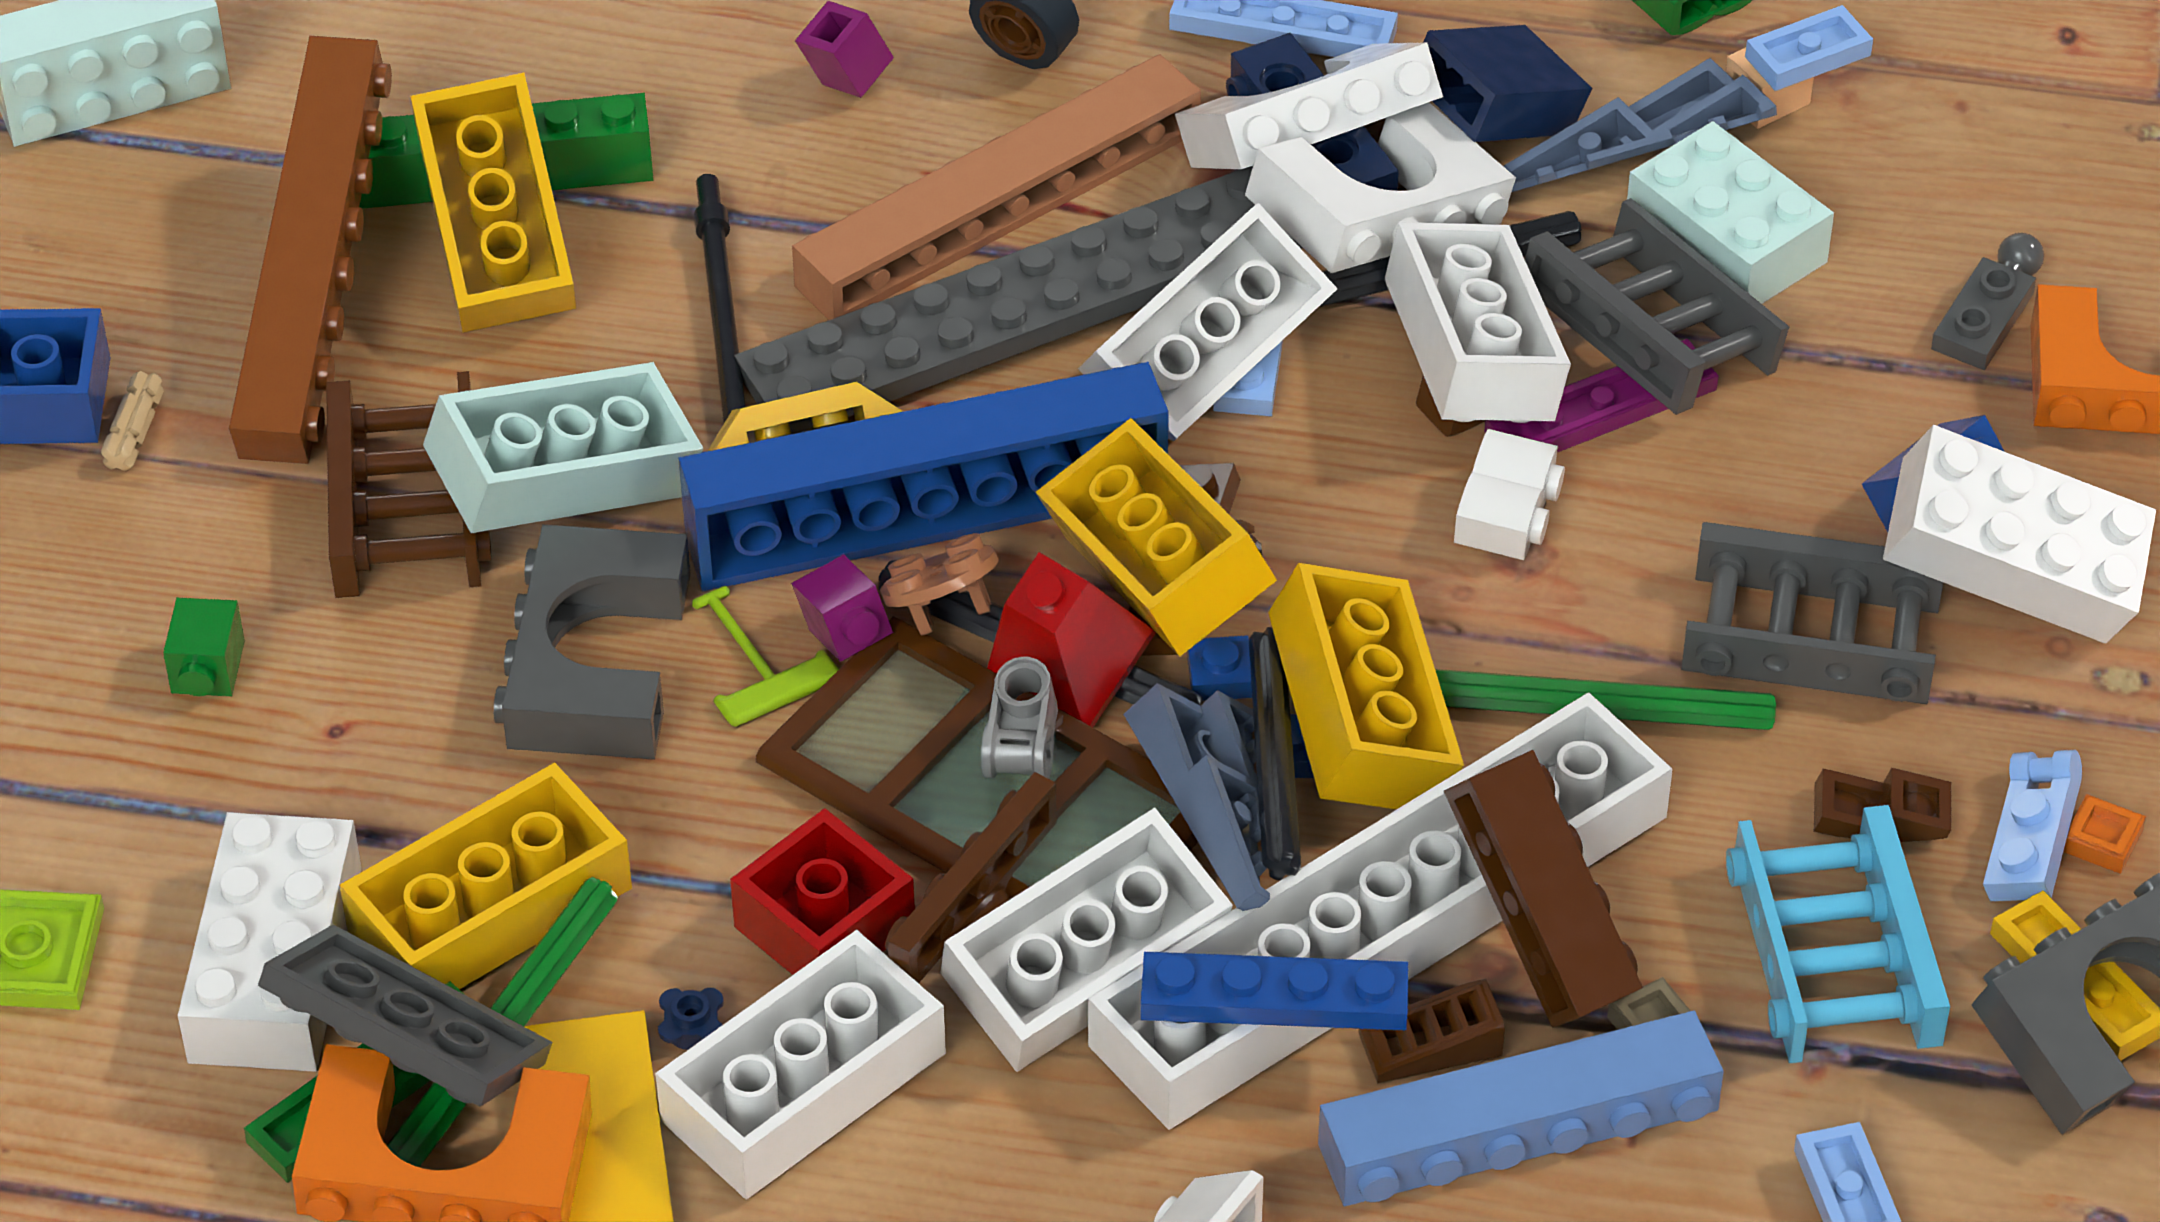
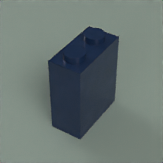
M1526 25L1428 30L1423 43L1427 42L1443 95L1442 98L1432 102L1473 142L1554 136L1578 121L1593 89Z

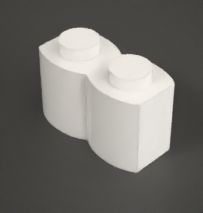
M1488 429L1482 440L1473 472L1467 481L1456 515L1454 543L1521 560L1525 559L1531 543L1541 545L1550 510L1543 508L1546 500L1557 501L1564 479L1565 467L1556 465L1558 446Z

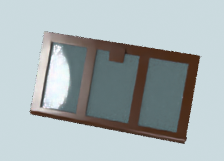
M893 616L889 620L893 633L854 654L760 747L756 755V763L947 873L960 858L961 851L968 838L977 831L982 833L996 817L997 810L1004 797L1012 790L1018 791L1031 775L998 773L994 779L984 778L982 775V738L984 728L989 720L996 673L928 635L921 636L918 629ZM1026 692L1019 695L1015 700L1025 701L1035 697V695ZM1058 709L1054 731L1053 763L1049 778L1056 782L1057 823L1013 873L1008 881L1006 893L1012 899L1153 808L1157 809L1189 851L1192 850L1198 841L1148 758Z

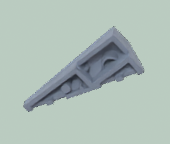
M1709 58L1629 107L1617 97L1505 164L1503 167L1516 177L1512 192L1673 146L1712 121L1724 130L1775 116L1777 115V108L1747 77L1742 75L1733 80L1718 64Z
M1156 683L1123 715L1235 906L1242 911L1260 908L1270 900V893L1260 886V876L1267 868L1262 863V852L1258 851L1261 832L1257 774L1254 772L1256 752L1255 740H1252V732L1254 731L1253 709L1218 690L1200 706Z

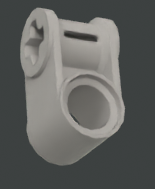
M1030 657L1014 658L1006 662L998 670L994 679L989 720L984 728L982 738V775L984 778L994 779L998 773L1032 775L1034 772H1037L1049 779L1053 763L1054 731L1058 714L1057 700L1050 673L1046 666L1037 659ZM1026 692L1038 693L1029 700H1015L1019 695Z

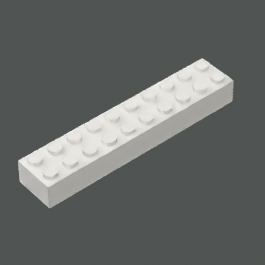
M1588 692L1300 868L1295 876L1289 875L1266 889L1270 893V900L1262 907L1245 911L1236 907L1164 952L1408 962L1409 980L1503 921L1443 792L1444 790L1534 750L1539 763L1548 769L1554 780L1555 798L1566 822L1570 823L1580 836L1583 846L1582 856L1587 867L1667 818L1672 768ZM1143 965L1088 998V1046L1168 1130L1331 1029L1328 1027L1141 1020Z

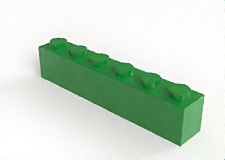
M645 93L532 103L552 191L654 181ZM414 115L383 117L380 144L378 146L371 145L369 159L372 160L373 164L372 188L369 194L362 193L359 207L367 209L433 202Z

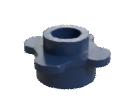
M672 988L663 992L659 998L660 1008L664 1010V1021L658 1026V1034L663 1041L674 1044L678 1048L689 1050L722 1026V1023L718 1020V1010L723 1007L724 999L722 993L715 988H705L700 992L696 990L682 992L677 988Z

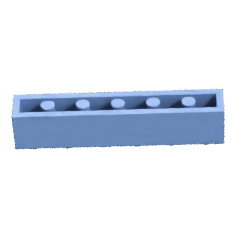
M1694 1010L1320 1105L1318 1146L1344 1207L1364 1201L1380 1202L1390 1198L1395 1193L1427 1185L1442 1186L1454 1181L1458 1177L1489 1169H1508L1524 1160L1551 1153H1570L1586 1144L1617 1136L1621 1138L1632 1137L1640 1134L1645 1129L1676 1121H1695L1708 1113L1718 1111L1724 1070Z

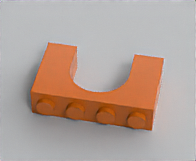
M2038 284L2030 325L2034 426L2160 434V375L2147 374L2129 368L2116 360L2106 350L2099 335L2097 288Z
M325 1044L292 1173L297 1214L309 1215L324 1222H336L341 1219L359 1222H569L592 1115L589 1075L523 1067L510 1127L499 1146L485 1158L466 1167L452 1170H430L403 1161L393 1154L383 1142L396 1091L393 1063L390 1058L373 1049Z

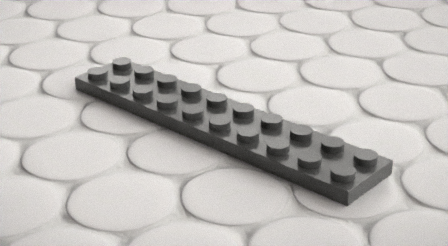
M1253 166L1236 170L1222 177L1184 189L1151 203L1132 208L1121 214L1080 227L1069 233L1028 246L1009 255L976 265L968 270L735 354L734 357L742 373V381L757 404L852 382L860 383L890 402L1143 308L1255 206L1245 196ZM1291 238L1301 249L1303 248L1293 238ZM852 407L846 409L848 417L854 415ZM811 417L789 422L791 434L817 429L813 427Z

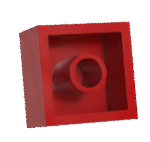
M826 808L822 809L730 878L734 927L792 975L855 930H858L879 950L884 952L886 950L885 943L888 933L894 923L902 916L909 917L915 910L914 878Z

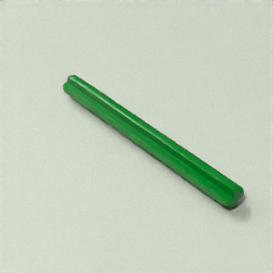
M1435 669L1446 707L1552 715L1589 692L1619 720L1770 730L1774 726L1776 717V699L1771 693Z
M594 877L584 881L491 1005L490 1009L523 1027L526 1026L616 905L618 896L612 890V886L609 883ZM434 1082L386 1146L403 1161L421 1167L467 1103L453 1098L448 1094L446 1088Z

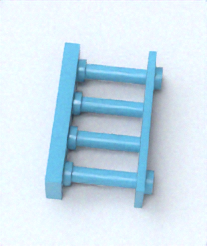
M1889 805L1865 807L1863 809L1860 834L1852 835L1849 842L1768 851L1759 850L1752 821H1739L1735 848H1728L1726 851L1727 875L1732 887L1740 886L1771 996V1000L1768 1001L1770 1031L1774 1039H1783L1789 1063L1802 1062L1807 1028L1899 1018L1901 1024L1910 1023L1917 1049L1943 1046L1950 1003ZM1854 867L1857 873L1865 872L1868 884L1865 891L1774 901L1767 876ZM1869 916L1871 922H1880L1883 934L1880 941L1788 951L1781 926ZM1884 967L1886 973H1895L1898 983L1896 991L1891 993L1803 1002L1796 977Z

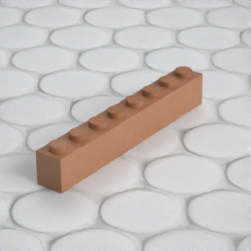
M1161 54L1137 66H1133L1124 73L1093 89L1086 90L1076 98L1049 112L1040 114L1030 122L1003 136L994 138L982 147L957 160L948 162L934 172L911 184L902 186L888 196L865 208L854 211L851 215L795 243L792 245L794 287L828 320L880 302L1182 142L1175 114L1201 105V90Z

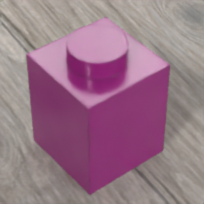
M827 1L795 40L822 85L862 98L894 58L867 13L832 1Z
M844 554L791 583L809 631L840 662L893 633L876 585Z

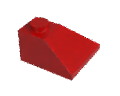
M1038 552L1004 604L987 669L997 674L998 670L1006 662L1014 658L1030 657L1037 659L1046 666L1050 673L1058 709L1093 728L1156 632L1089 581Z

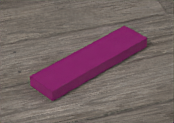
M1689 339L1681 341L1691 350L1696 349ZM1616 366L1565 386L1555 421L1516 423L1505 420H1485L1484 432L1486 433L1488 429L1556 445L1558 446V453L1665 411L1668 408ZM1712 367L1703 371L1696 398L1717 390L1719 375Z

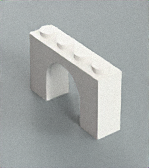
M1427 42L1370 44L1325 60L1324 64L1328 75L1265 94L1224 96L1176 113L1175 117L1191 168L1244 169L1254 165L1258 148L1303 137L1309 144H1314L1442 98L1443 95Z
M1428 102L1386 117L1378 145L1399 170L1398 182L1407 191L1384 190L1360 183L1341 172L1303 137L1258 148L1245 196L1255 205L1259 203L1277 224L1330 273L1389 257L1398 222L1501 224L1508 210V201L1516 177Z

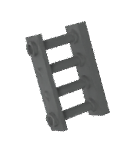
M1630 198L1622 202L1613 237L1576 252H1572L1548 231L1530 238L1525 262L1544 305L1675 415L1693 408L1703 371L1732 358L1743 355L1767 376L1776 372L1789 326L1633 199ZM1625 258L1642 273L1612 285L1594 269ZM1664 290L1681 305L1651 317L1633 301ZM1703 322L1721 338L1691 350L1673 334Z
M1703 522L1695 580L1711 582L1713 584L1707 623L1687 620L1681 670L1704 673L1711 676H1726L1928 705L1936 655L1916 652L1921 611L1939 612L1944 582L1883 560L1885 546ZM1737 586L1774 591L1768 631L1731 627ZM1798 594L1835 599L1830 640L1793 635ZM1859 603L1896 608L1891 648L1854 643Z

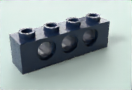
M1290 32L1231 53V77L1226 80V90L1228 96H1253L1289 88L1323 77L1324 75ZM1364 126L1311 144L1336 168L1350 178L1375 188L1398 191L1399 170Z

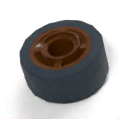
M970 0L969 15L973 27L982 40L999 56L1030 69L1049 67L1078 33L1080 19L1072 0Z

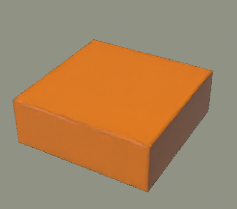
M2086 794L2070 824L2063 852L2121 874L2143 831L2146 816Z

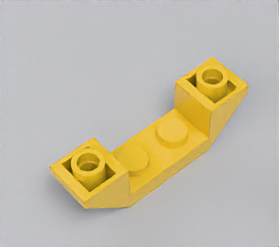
M852 382L732 410L707 451L749 443L747 432L754 430L756 442L791 434L789 422L811 417L814 428L848 421L846 409L851 407L853 408L855 421L904 411L860 383Z

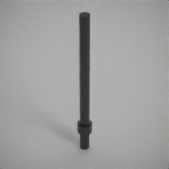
M703 174L696 180L698 207L694 212L696 235L703 240L723 421L725 423L732 410L746 407L742 373L734 357L735 354L739 353L725 239L730 232L728 210L721 204L718 178L713 174Z

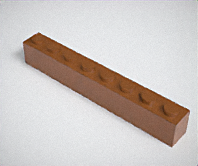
M309 35L229 425V431L238 459L309 464L313 442H321L323 438L325 413L324 408L320 406L322 393L326 391V382H334L335 364L333 356H330L332 342L341 341L343 336L344 309L340 306L342 292H350L353 285L354 261L350 256L352 242H360L362 238L364 216L363 210L359 205L362 193L369 194L372 188L373 164L372 160L369 159L371 145L378 146L381 141L382 114L378 111L380 98L389 97L392 83L390 64L383 63L377 40Z

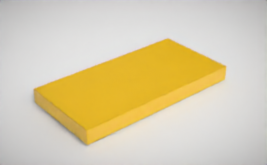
M645 1011L525 1026V1028L553 1042L545 1065L539 1069L590 1076L592 1115L569 1222H674Z

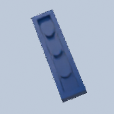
M1144 952L1141 1020L1380 1030L1407 1029L1408 962Z

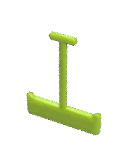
M722 586L692 600V607L695 609H700L707 605L711 606L764 678V680L727 696L717 695L714 698V704L733 727L745 724L817 692L839 670L826 651L819 650L814 658L774 674L720 601V599L729 596L730 589L728 587Z

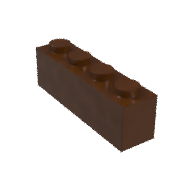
M1531 750L1462 781L1443 792L1552 1028L1581 1018L1642 989L1643 986L1637 975L1638 965L1631 948L1620 939L1609 915L1610 903L1603 888L1593 880L1584 861L1580 836L1576 829L1566 822L1555 798L1554 780L1548 769L1539 763L1534 750Z

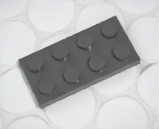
M334 924L264 963L258 983L259 987L279 997L282 1004L286 1007L318 1018L334 1027L341 1037L349 1041L364 1043L389 1057L396 1067L407 1072L419 1073L446 1088L448 1094L453 1098L465 1103H474L479 1107L521 1080L523 1067L539 1069L544 1066L553 1043Z

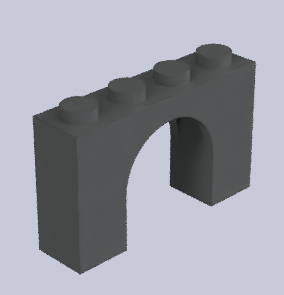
M542 524L537 549L528 548L526 553L524 575L525 583L529 585L527 594L519 593L516 598L514 623L515 629L519 630L517 640L508 639L506 643L504 672L505 676H509L507 686H498L494 699L495 723L504 724L507 749L655 760L664 715L660 672L590 667L566 658L555 647L571 629L595 618L629 616L682 620L691 576L687 534Z
M2160 873L2141 884L2134 891L2137 898L2121 906L2117 899H2113L2097 908L2084 919L2087 926L2071 935L2068 929L2064 927L2052 933L2035 946L2034 951L2037 955L2027 961L2020 963L2017 957L2013 956L1995 966L1984 975L1983 979L1987 987L1971 1004L2061 1135L2113 1106L2135 1083L2088 1013L2084 998V979L2089 967L2105 962L2134 964L2149 970L2160 978Z

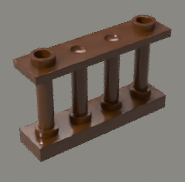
M469 371L457 372L458 392L470 391ZM350 380L326 382L329 562L335 598L360 596L359 571H370V564L465 557L469 587H480V562L492 561L489 530L471 533L463 520V533L368 540L367 534L359 535L358 527L369 526V520L460 513L448 490L367 496L366 490L358 491V483L368 482V476L437 471L425 448L366 452L365 447H357V440L367 439V433L429 428L436 404L365 409L364 404L353 403Z

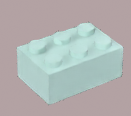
M1714 121L1630 171L1627 199H1633L1761 304L1828 262L1834 212Z

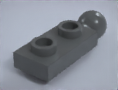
M2015 233L2005 238L1998 249V262L1985 257L1981 259L1933 333L1932 350L1985 371L2034 294L2036 277H2033V275L2039 271L2043 264L2044 250L2039 240L2027 233Z

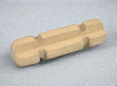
M139 371L131 377L126 389L129 393L123 396L109 430L112 433L106 437L101 449V453L104 456L103 463L109 469L118 468L127 471L133 467L139 453L137 449L143 444L156 412L154 408L158 406L164 392L163 387L160 385L162 379L159 375L155 373L148 375Z

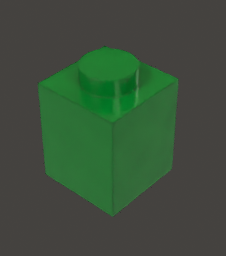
M176 597L163 651L172 694L232 697L245 643L237 600Z

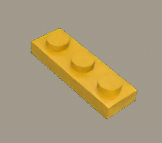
M2042 890L1994 917L1990 934L2012 957L2016 956L2019 962L2023 963L2037 955L2034 951L2035 946L2052 933L2066 927L2072 935L2081 930V928ZM2115 962L2100 963L2087 969L2084 979V998L2088 1013L2120 1061L2160 1039V1008Z

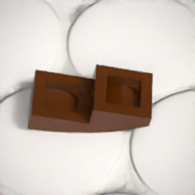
M1823 768L1814 787L1813 832L1851 838L1854 834H1860L1863 809L1865 807L1889 805L1900 842L1947 838L1951 832V782L1891 768L1882 783Z

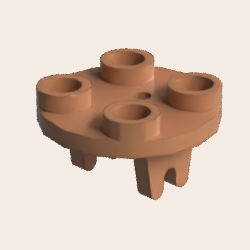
M979 533L968 534L954 539L945 546L947 552L924 560L921 553L900 558L890 564L888 570L892 578L887 580L879 590L886 606H908L921 636L933 632L932 626L934 622L927 606L930 604V600L940 598L958 590L961 593L968 590L978 615L990 612L989 605H991V601L982 577L994 569L999 560L995 549L991 545H983Z

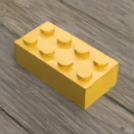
M525 73L410 96L462 333L576 309L574 283Z
M1132 418L1036 491V494L1065 538L1179 657L1277 581L1250 535Z
M1298 563L1270 608L1268 615L1319 797L1326 800L1398 809L1461 771L1464 766L1409 582L1405 579Z
M554 762L341 883L339 886L347 932L444 984L451 981L458 989H461L538 944L586 879L594 877L600 881H606L612 886V890L618 897L632 889L627 839Z

